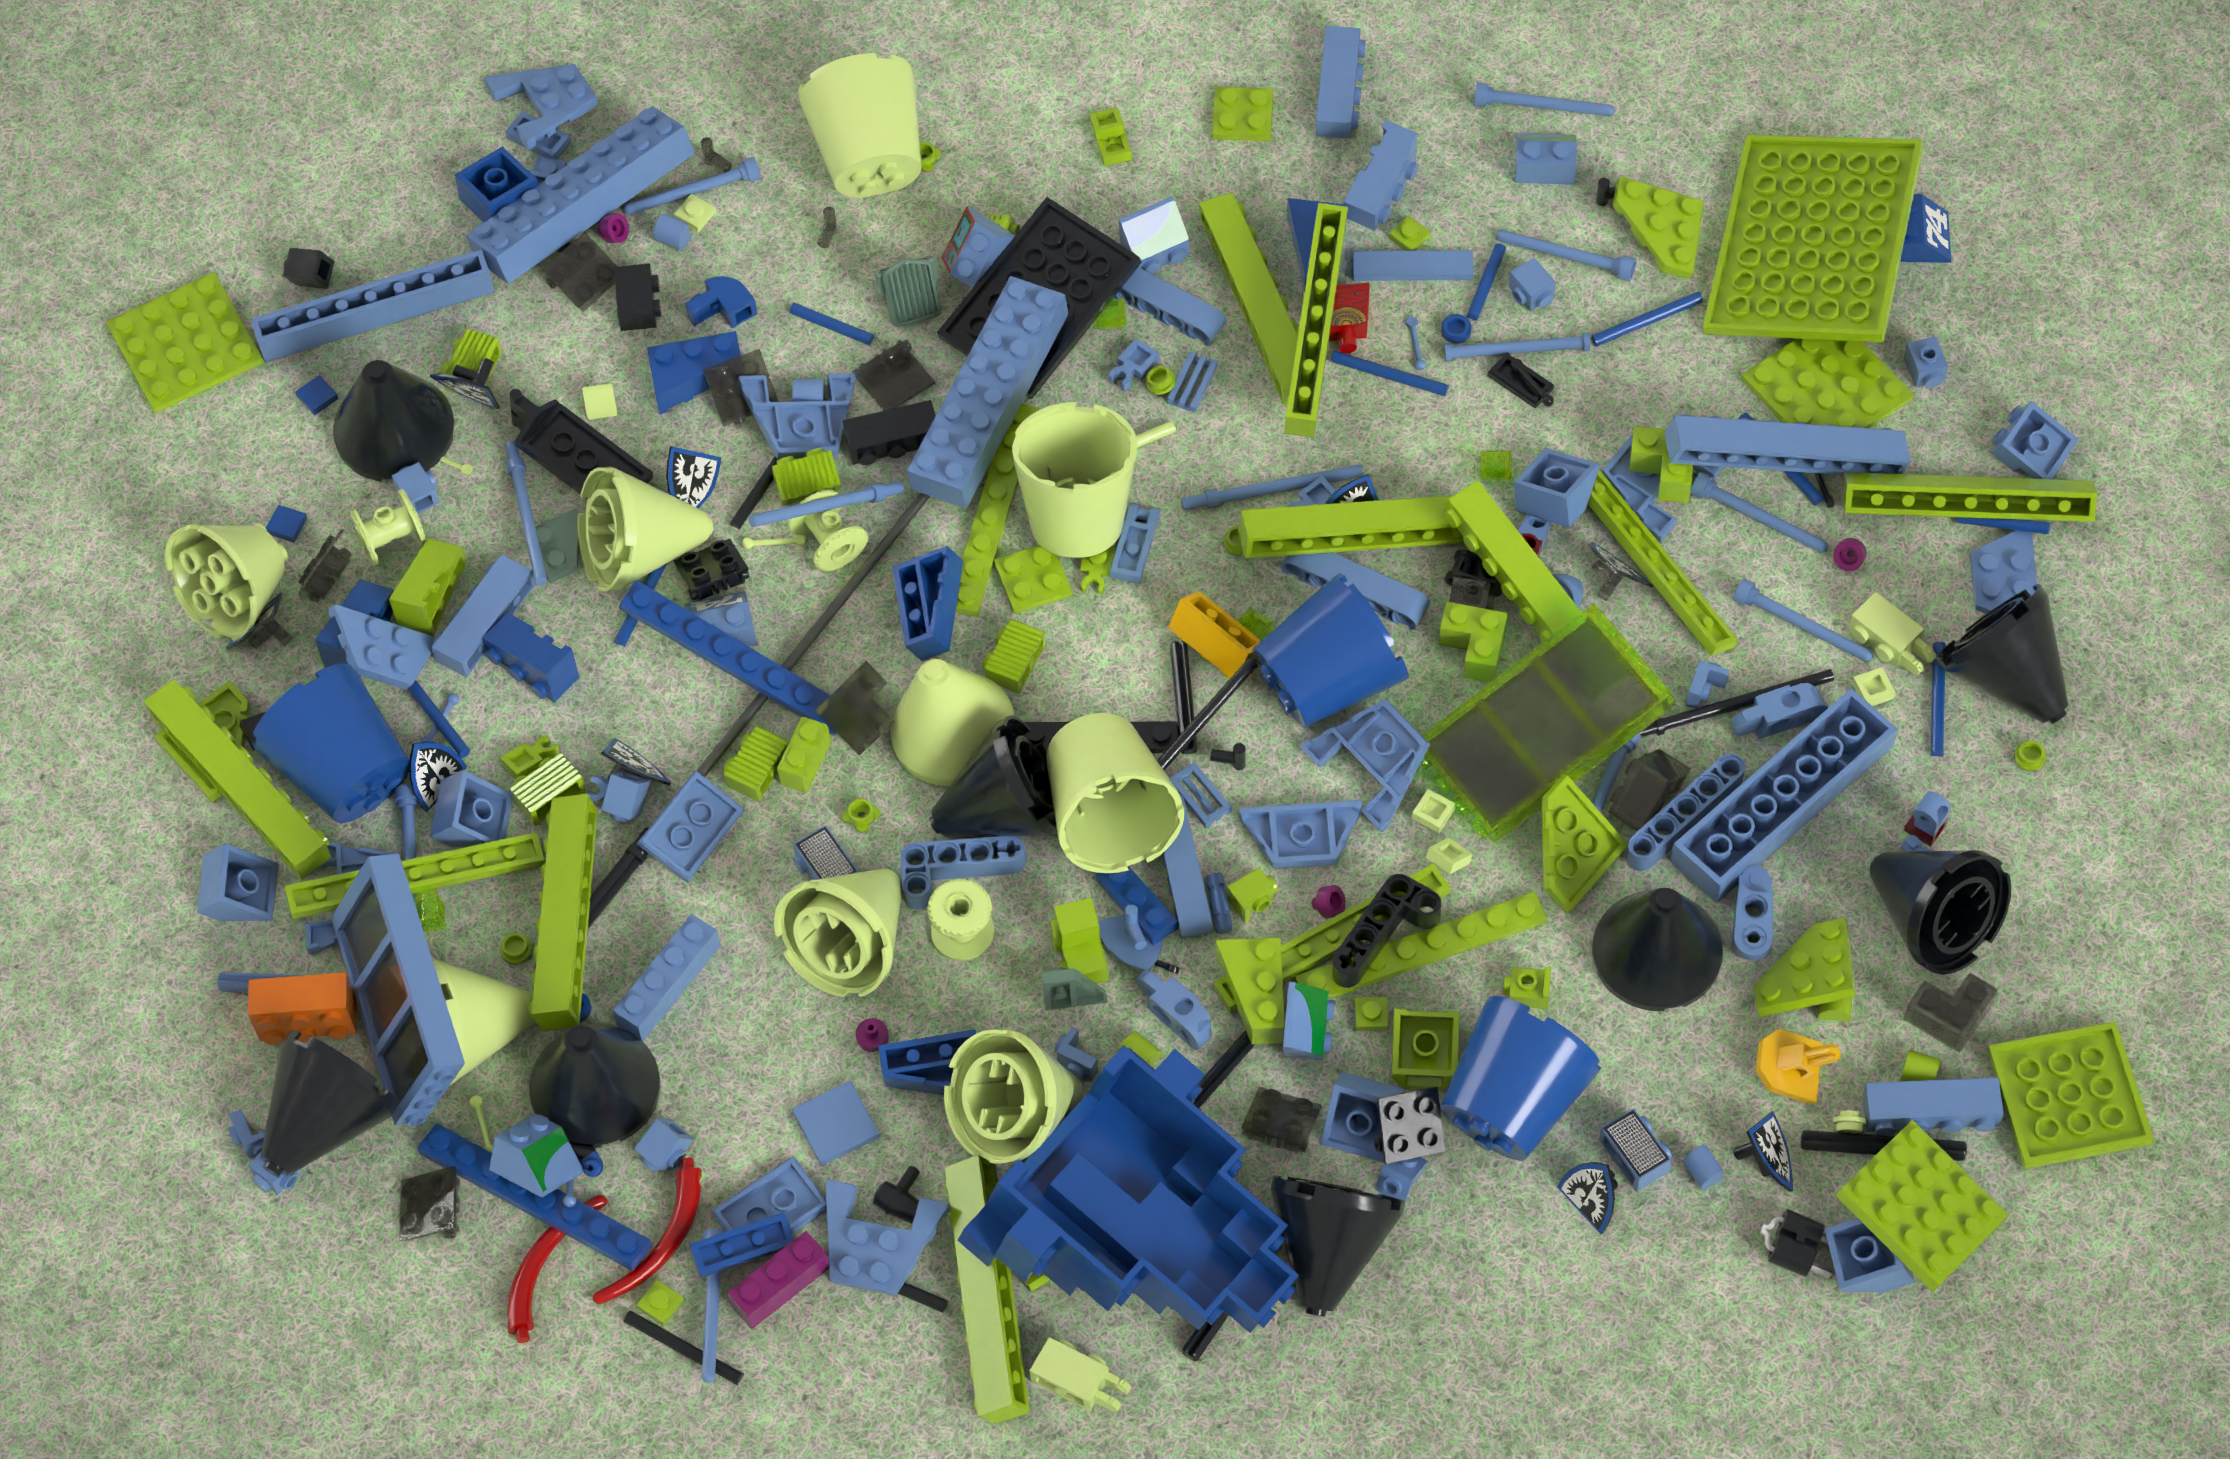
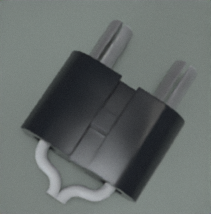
M1786 1209L1782 1217H1776L1772 1219L1769 1225L1763 1224L1760 1233L1765 1235V1246L1770 1250L1768 1261L1804 1277L1809 1272L1829 1279L1832 1276L1833 1269L1814 1261L1817 1245L1823 1243L1829 1246L1826 1233L1824 1232L1825 1225L1790 1209ZM1779 1222L1775 1234L1776 1239L1773 1241L1771 1246L1770 1234L1767 1230L1772 1229L1775 1226V1224Z

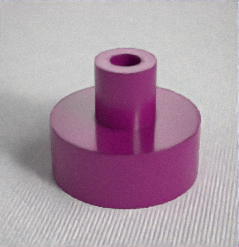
M620 213L607 214L601 219L598 232L607 243H621L629 235L628 220Z
M1855 538L1843 539L1833 552L1836 565L1845 571L1858 569L1867 556L1864 544Z
M1337 885L1323 886L1318 890L1316 897L1312 899V907L1314 910H1318L1322 917L1333 918L1345 911V895Z
M869 1018L857 1026L856 1040L863 1050L875 1052L879 1051L878 1045L887 1044L889 1039L888 1029L881 1020Z

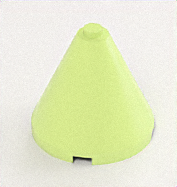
M595 468L589 473L584 482L580 497L588 499L586 513H578V544L585 573L589 581L599 582L601 585L597 586L599 591L621 590L635 582V580L644 577L704 543L713 532L712 519L708 517L705 511L616 468Z
M931 659L922 664L894 711L890 727L892 746L899 762L911 775L930 784L950 786L994 724L1007 716H1014V710L1007 694L992 680L946 661Z
M883 868L810 880L793 887L780 900L774 915L776 937L782 935L787 947L783 954L789 964L811 985L834 996L844 998L848 993H859V997H862L874 991L886 979L892 965L903 891L900 877L892 870Z
M432 958L465 1061L464 1066L450 1084L452 1085L537 1023L535 1019H531L528 1009L529 1001L533 1000V992ZM402 976L398 993V1011L408 997ZM412 1011L401 1027L400 1033L404 1047L412 1046L418 1061L411 1062L410 1066L415 1076L418 1077L428 1063V1058Z
M1008 1029L986 1030L967 1039L956 1051L950 1062L949 1067L954 1068L951 1083L949 1086H944L945 1110L955 1137L970 1154L981 1156L989 1160V1163L994 1164L1017 1162L1019 1159L1023 1160L1033 1154L1079 1104L1083 1095L1082 1084L1074 1074L1031 1039L1019 1032Z

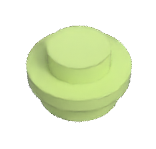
M1840 1111V1116L1833 1117V1124L1836 1125V1132L1860 1134L1863 1133L1866 1118L1860 1117V1112Z

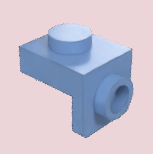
M1071 1027L1067 1035H1061L1055 1046L1057 1061L1079 1080L1085 1077L1092 1081L1098 1072V1060L1096 1057L1075 1048L1079 1042L1078 1029Z
M239 1109L229 1114L234 1126L229 1127L228 1130L235 1145L242 1144L248 1158L256 1157L262 1151L265 1130L253 1135L242 1110Z
M1417 1157L1389 1164L1384 1163L1375 1190L1383 1195L1406 1202L1411 1187L1423 1173L1428 1160Z

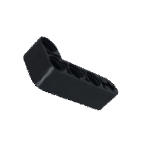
M1394 874L1390 876L1333 957L1332 970L1335 983L1344 988H1350L1358 984L1403 919L1423 930L1434 928L1439 923L1441 916L1440 896L1435 891L1407 875ZM1395 891L1404 892L1406 895L1402 897L1394 896L1392 893ZM1430 907L1433 911L1423 912L1420 908ZM1383 915L1389 919L1386 921H1378L1375 919V917ZM1361 940L1370 941L1371 944L1368 946L1359 945L1357 942ZM1352 958H1353V967L1349 966V965L1351 964V962H1352Z

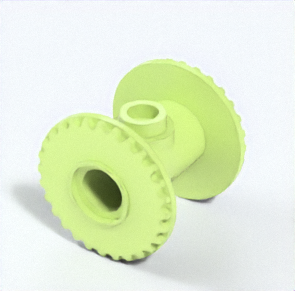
M403 489L397 491L402 504L401 507L394 510L390 507H380L375 511L373 519L364 523L356 509L350 511L359 541L374 566L380 565L375 549L390 543L391 540L402 538L414 532L421 546L426 542L418 514Z
M822 490L806 497L800 504L840 494L834 490ZM841 507L788 519V527L793 534L806 535L812 532L819 542L820 546L815 552L813 562L816 568L823 572L834 571L850 563L860 555L868 542V535L864 528L860 526L842 527V520L838 514Z
M966 879L950 880L934 890L929 899L928 917L932 924V942L935 948L949 959L957 961L972 960L982 955L992 944L994 938V923L991 918L992 904L988 893L981 885Z

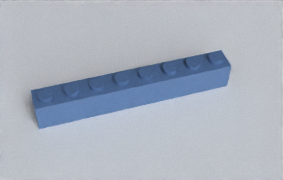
M480 249L252 318L251 322L264 361L268 362L494 293L495 290L483 251Z
M1689 414L1675 415L1664 432L1669 462L1673 464L1844 475V472L1902 474L1911 463L1905 431H1896L1889 428L1867 429L1860 426L1838 427L1832 424L1810 425L1803 422L1781 423L1775 420L1753 421L1746 418L1724 419L1717 416L1695 417Z

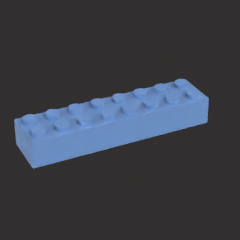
M654 106L643 110L633 120L617 128L614 133L594 144L591 149L581 156L572 159L568 165L558 172L549 175L545 181L532 190L526 191L522 197L509 206L502 208L489 220L477 225L473 231L466 235L472 250L482 249L489 270L507 284H510L600 221L603 216L617 209L694 155L695 151L684 126Z
M1012 276L1009 277L907 470L912 490L967 509L1069 314L1065 294Z
M1852 688L1849 689L1673 844L1671 862L1718 903L1738 885L1739 875H1742L1746 868L1762 864L1893 748L1898 728Z

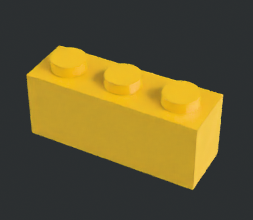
M1197 591L1179 600L1168 628L1178 635L1182 641L1200 653L1205 660H1208L1222 671L1227 678L1230 679L1249 657L1257 663L1252 648L1261 640L1201 591ZM1256 669L1250 674V676L1255 674Z

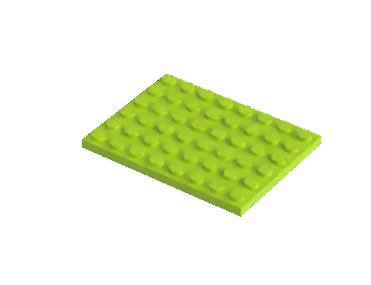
M1746 135L1704 319V334L1884 342L1924 148L1922 139Z

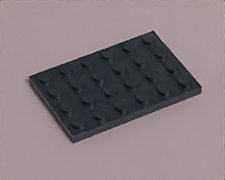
M1046 197L937 331L939 338L968 356L1010 276L1065 294L1069 314L1026 394L1027 397L1033 399L1142 263L1141 258Z

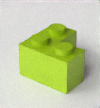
M1634 426L1629 472L1660 474L1658 501L1689 503L1693 465L1669 462L1664 433L1666 429Z
M1446 601L1440 626L1439 645L1467 650L1464 678L1495 683L1506 634L1508 613Z
M1092 897L1054 906L1055 919L1050 920L1051 939L1055 953H1062L1063 961L1059 962V967L1066 969L1074 968L1096 984L1109 981L1108 965L1100 940V927Z

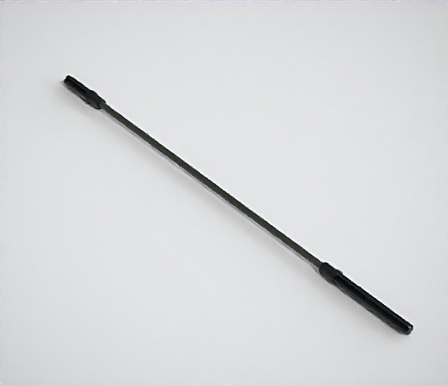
M923 493L917 495L782 663V667L789 671L792 670L930 498L929 495ZM760 692L696 770L704 777L707 776L768 700V697ZM645 828L633 844L627 847L624 851L625 854L591 895L588 929L639 865L646 861L649 853L637 845V843L649 828Z

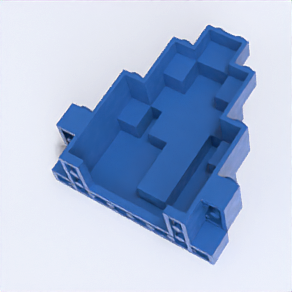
M1123 1045L1102 1068L1089 1093L1057 1126L1044 1143L1025 1162L1019 1159L998 1181L985 1206L963 1229L957 1240L987 1267L996 1258L1024 1282L1033 1273L1037 1277L1043 1273L1069 1296L1079 1288L1106 1311H1109L1115 1303L1121 1307L1133 1293L1159 1315L1169 1306L1197 1330L1206 1321L1212 1325L1223 1312H1226L1249 1333L1258 1324L1264 1328L1276 1314L1272 1309L1278 1301L1284 1305L1297 1290L1292 1284L1299 1276V1274L1274 1254L1286 1240L1282 1233L1288 1224L1234 1179L1236 1173L1244 1165L1240 1159L1247 1149L1194 1105L1195 1098L1203 1090L1199 1084L1205 1074L1176 1049L1155 1070L1132 1049H1128Z

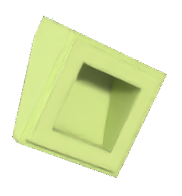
M611 383L582 388L588 420L617 416L616 398Z

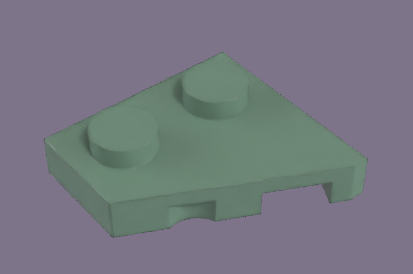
M577 508L536 526L545 572L550 583L578 571L579 544L577 518L579 511Z
M1056 967L1048 972H1041L1045 1010L1108 1003L1106 990L1074 968Z

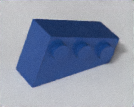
M1287 198V218L1304 292L1318 203L1345 207L1346 204Z
M736 331L647 347L660 415L682 402L686 403L694 399V396L708 389L712 390L744 374Z
M948 546L892 566L905 647L921 661L950 651L963 560Z
M360 579L340 606L389 622L393 615L389 598L394 590ZM331 618L315 639L325 668L336 664H348L346 652L341 647L337 637L341 634V630L336 618Z
M507 613L482 638L486 649L485 655L495 665L500 663L508 668V673L516 681L521 682L524 680L530 684V689L540 699L547 697L555 703L580 678L572 648L567 645L562 649L551 644L554 642L551 636L546 634L543 638L539 637L534 633L535 629L533 626Z
M976 1029L878 1045L885 1087L944 1095V1086L950 1085L954 1069L949 1067L950 1062L959 1047L976 1034Z

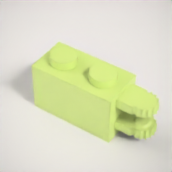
M1877 592L1852 614L1849 624L1851 635L1859 643L1863 644L1866 642L1875 649L1876 655L1882 661H1890L1895 666L1900 664L1917 676L1924 670V667L1918 659L1910 654L1911 652L1928 663L1936 658L1933 649L1922 641L1924 628Z
M1049 1337L1029 1370L1031 1382L1088 1411H1091L1096 1403L1112 1412H1118L1121 1403L1116 1398L1102 1392L1106 1385L1126 1395L1129 1393L1131 1385L1110 1373L1106 1362L1094 1354L1086 1356L1076 1351L1077 1349L1072 1343L1064 1339L1057 1341Z

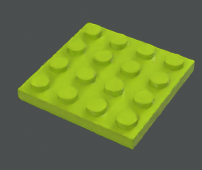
M215 272L106 321L110 333L154 413L160 412L264 363L259 350Z
M1796 338L1741 376V380L1782 423L1803 422L1810 425L1832 424L1838 427L1860 426L1869 429L1914 398V394L1863 341Z
M2116 1021L1988 1046L1989 1060L1995 1078H1999L2001 1098L2024 1170L2153 1145L2155 1139Z
M1913 1120L1835 1194L1932 1292L2009 1216Z

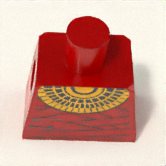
M1369 282L1337 285L1329 341H1338L1339 351L1342 353L1354 352L1357 349L1356 339L1367 338Z

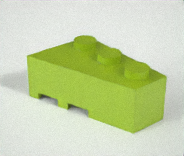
M431 538L427 539L389 598L397 625L434 637L467 562L463 547Z
M1281 938L1215 940L1216 959L1222 968L1228 988L1232 992L1237 1004V1010L1251 1044L1283 1043L1285 1018Z

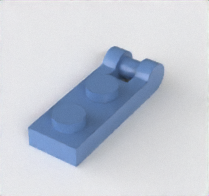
M1130 503L1110 569L1111 578L1141 583L1156 528L1160 520L1161 508L1151 507V509L1141 508L1140 504ZM1137 519L1147 521V523L1137 522Z

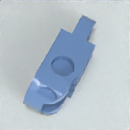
M1800 683L1792 687L1786 685L1756 696L1754 707L1736 714L1730 723L1736 735L1742 736L1756 732L1758 739L1812 723L1828 707L1822 694L1815 686L1809 683Z
M1757 865L1749 866L1742 872V875H1739L1732 934V950L1737 957L1754 961L1765 959L1768 956L1773 941L1772 877L1769 876L1767 870ZM1756 907L1762 914L1753 917L1747 914L1745 909ZM1754 935L1759 941L1757 943H1750L1747 937Z
M1146 969L1136 977L1135 980L1138 987L1150 999V1003L1146 1007L1192 1049L1199 1050L1210 1039L1212 1035L1210 1016L1205 1007L1199 1003L1197 996L1173 976L1165 983L1155 973Z

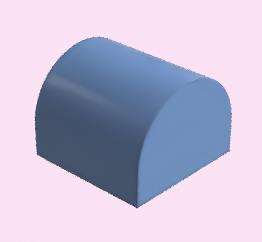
M666 214L660 215L653 231L654 240L680 251H683L692 237L687 223Z
M793 379V402L824 401L825 379Z
M1700 1145L1684 1158V1165L1701 1190H1705L1722 1181V1168L1706 1145Z

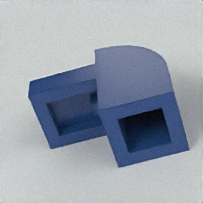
M718 276L705 280L706 292L695 295L690 301L685 303L688 319L694 326L719 312L731 328L757 315L754 297L740 281L731 277Z

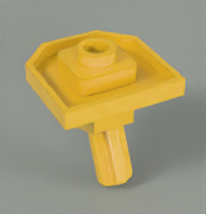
M1779 1028L1758 1042L1755 1072L1768 1091L1803 1103L1815 1104L1818 1095L1820 1066L1835 1063L1841 1058V1053L1837 1044L1823 1045L1822 1042Z

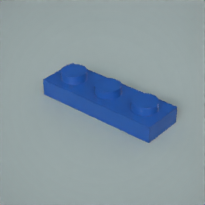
M1129 866V870L1124 872L1097 873L1096 881L1124 913L1128 905H1135L1138 908V924L1143 935L1152 945L1179 929L1178 920Z
M781 1213L691 1243L689 1249L699 1277L702 1278L777 1253L791 1243L794 1237L785 1213Z

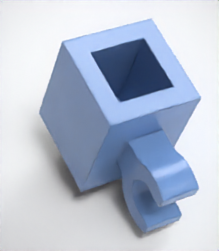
M623 770L611 774L609 781L603 776L591 777L590 781L599 785L600 792L590 791L586 794L590 796L592 801L604 799L601 810L610 813L612 819L620 822H629V820L640 816L651 780Z

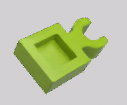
M1111 546L1099 554L1082 557L1080 573L1088 574L1081 582L1082 592L1086 593L1087 586L1090 583H1096L1099 586L1098 594H1103L1105 582L1102 576L1110 577V569L1116 547Z
M544 735L538 738L532 747L525 742L500 756L501 766L516 779L521 775H528L533 772L546 757H554L560 753L557 744L548 747L550 739L548 735Z

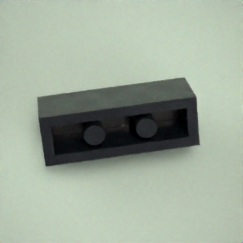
M923 401L842 420L852 464L870 465L880 458L888 456L899 458L904 456L906 452L918 450L936 417L932 401Z

